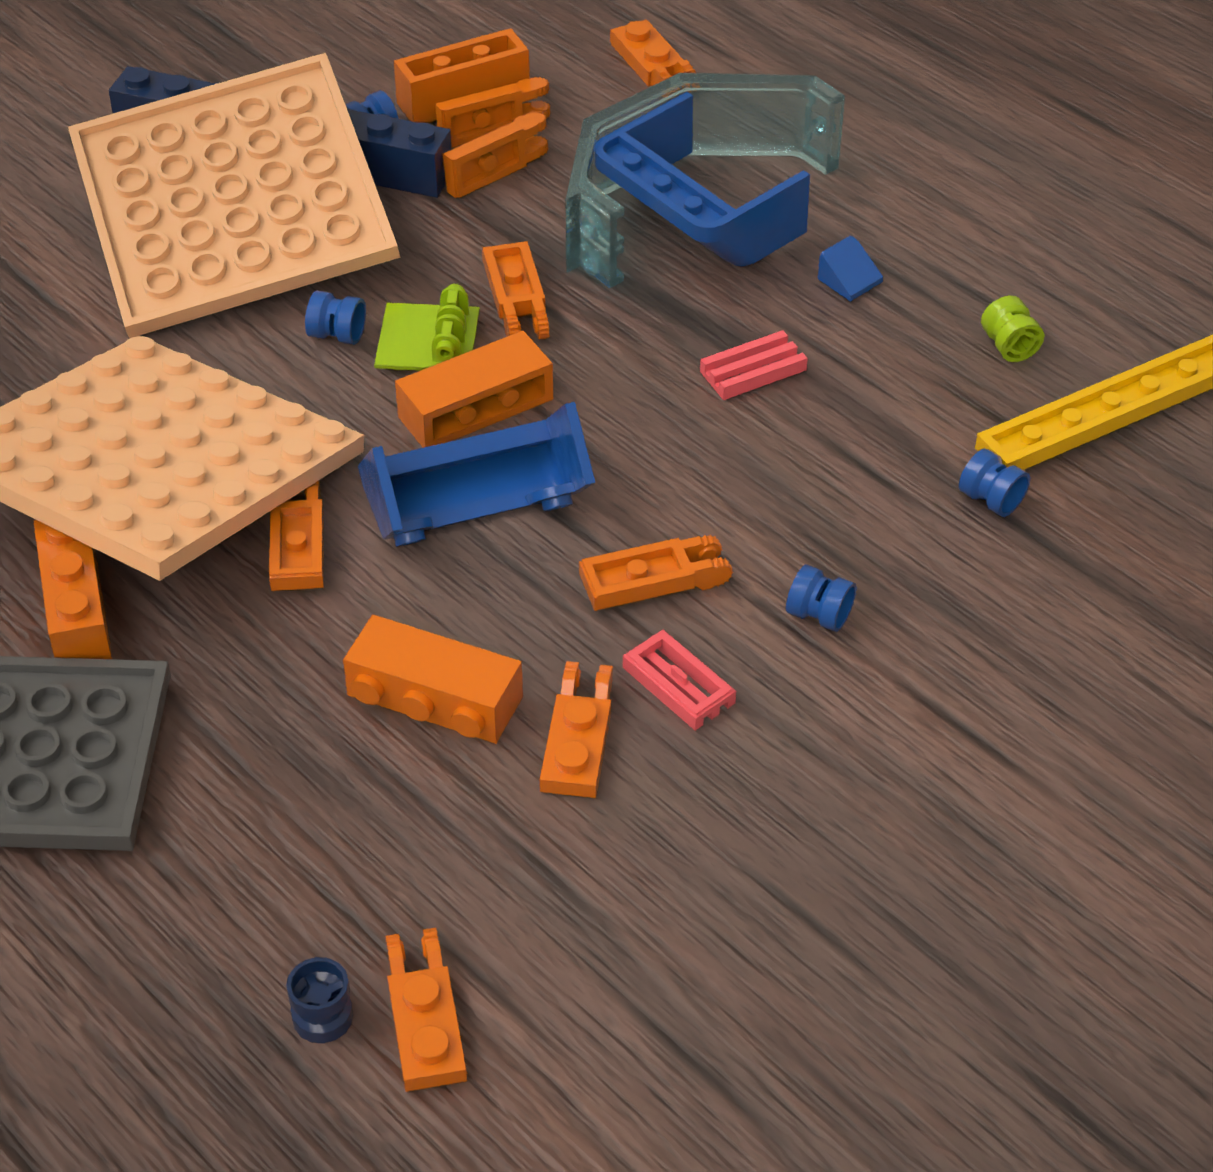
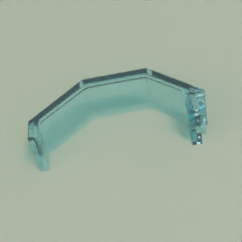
M678 73L583 119L565 200L566 273L582 266L589 275L597 278L609 289L624 281V274L617 269V256L624 253V246H622L624 237L617 233V219L624 216V207L607 195L621 187L602 174L595 166L594 149L596 142L600 138L679 95L689 92L693 95V153L689 155L795 156L805 160L826 175L839 168L845 95L815 75Z

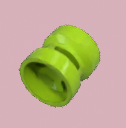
M1004 296L993 301L982 314L981 325L989 338L995 341L997 350L1008 362L1026 360L1033 356L1044 342L1045 334L1043 329L1034 318L1030 317L1028 308L1017 296Z

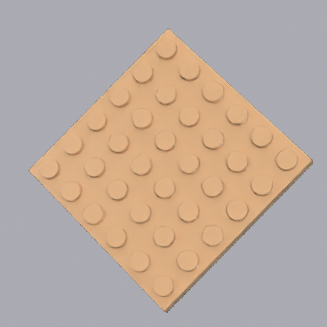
M326 53L68 127L123 323L129 338L400 258L397 242Z
M138 335L129 338L125 343L103 354L93 357L92 360L73 370L58 375L57 378L23 393L19 398L0 407V502L161 581L363 453L364 435L345 427L339 421L329 420L305 409L298 403L286 401L266 392L262 387L250 385L228 375L223 370L214 369L192 359L187 354L173 351L155 343L151 338Z

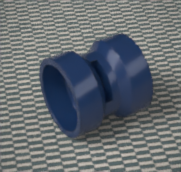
M321 957L304 960L295 966L288 975L286 984L295 1031L301 1038L311 1043L324 1044L337 1040L347 1032L353 1019V1008L349 996L350 987L346 970L338 962L330 958Z

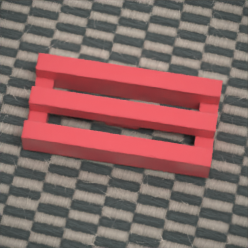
M782 330L700 359V373L719 396L726 400L807 371L808 358L803 352L797 354L798 346L793 341L787 343L788 335Z
M664 629L623 655V669L695 731L703 726L706 716L711 720L718 716L722 705L728 709L736 703V690ZM658 649L675 665H670L669 663H667L662 657H660L655 652V650ZM687 675L690 676L695 682H697L711 695L707 697L689 680H687Z

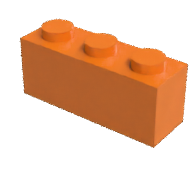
M512 28L394 60L397 105L409 121L432 123L437 120L436 103L513 83L517 84L522 79H530L529 49Z
M524 330L395 380L398 418L422 448L453 441L553 400V363Z
M33 520L48 635L54 658L112 659L95 549L38 520Z
M372 614L343 659L348 696L354 697L368 705H378L406 714L417 721H427L455 730L469 738L476 737L497 744L523 698L522 661Z

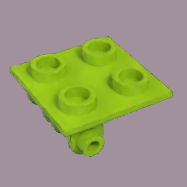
M451 284L441 292L440 305L386 303L374 368L421 371L474 350L480 307L469 306L468 294L458 284Z

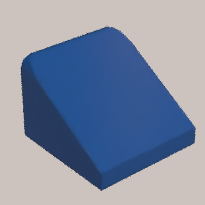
M852 235L832 245L820 254L818 280L849 301L854 300L883 282L882 274L859 241Z

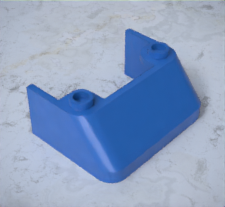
M689 92L679 95L600 138L595 144V166L602 174L728 263L736 266H748L807 232L810 174L804 170L741 207L734 209L672 165L693 153V95Z
M575 402L564 404L546 420L390 456L384 455L382 446L375 447L368 452L358 465L362 485L383 539L394 538L396 547L426 540L424 531L527 506L542 503L544 512L567 507L573 504L571 495L577 494L596 483Z

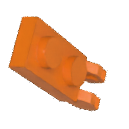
M647 19L632 21L627 25L610 29L611 45L647 86H652L660 94V97L667 98L673 96L675 85L672 79L686 91H691L698 87L697 73L693 66L674 50Z
M531 77L530 79L519 80L517 84L513 83L436 103L437 127L450 129L451 148L514 122L516 117L523 116L525 113L540 112L547 119L550 117L549 103L547 104L542 100L532 101L531 103L522 102L546 96L549 93V82L545 78Z
M540 112L525 113L523 116L516 117L514 122L444 153L443 162L447 193L455 198H461L527 167V163L539 158L541 155L544 156L545 153L547 154V151H549L548 140L545 137L536 135L547 127L546 116Z
M528 241L482 247L483 264L499 318H503L506 336L521 331L518 317L532 314L533 328L538 340L549 338L550 332L545 295Z
M320 481L305 489L306 500L291 501L290 498L270 511L269 581L271 591L324 588V511Z
M711 534L709 536H697L683 540L679 538L589 557L579 561V575L594 611L694 589L695 586L702 590L711 589L714 586L719 587V585L729 582V579L732 578L733 569L726 558H718L721 555V551H723L719 539H716V536H711Z
M566 661L561 694L556 695L540 775V792L596 798L611 718L610 693L613 666L600 665L595 679V698L576 696L581 680L579 662Z
M436 927L423 929V937L421 938L423 956L427 959L428 969L405 973L404 968L406 957L403 941L400 940L399 934L386 935L391 975L387 976L405 1092L467 1082V1071L448 966H443Z

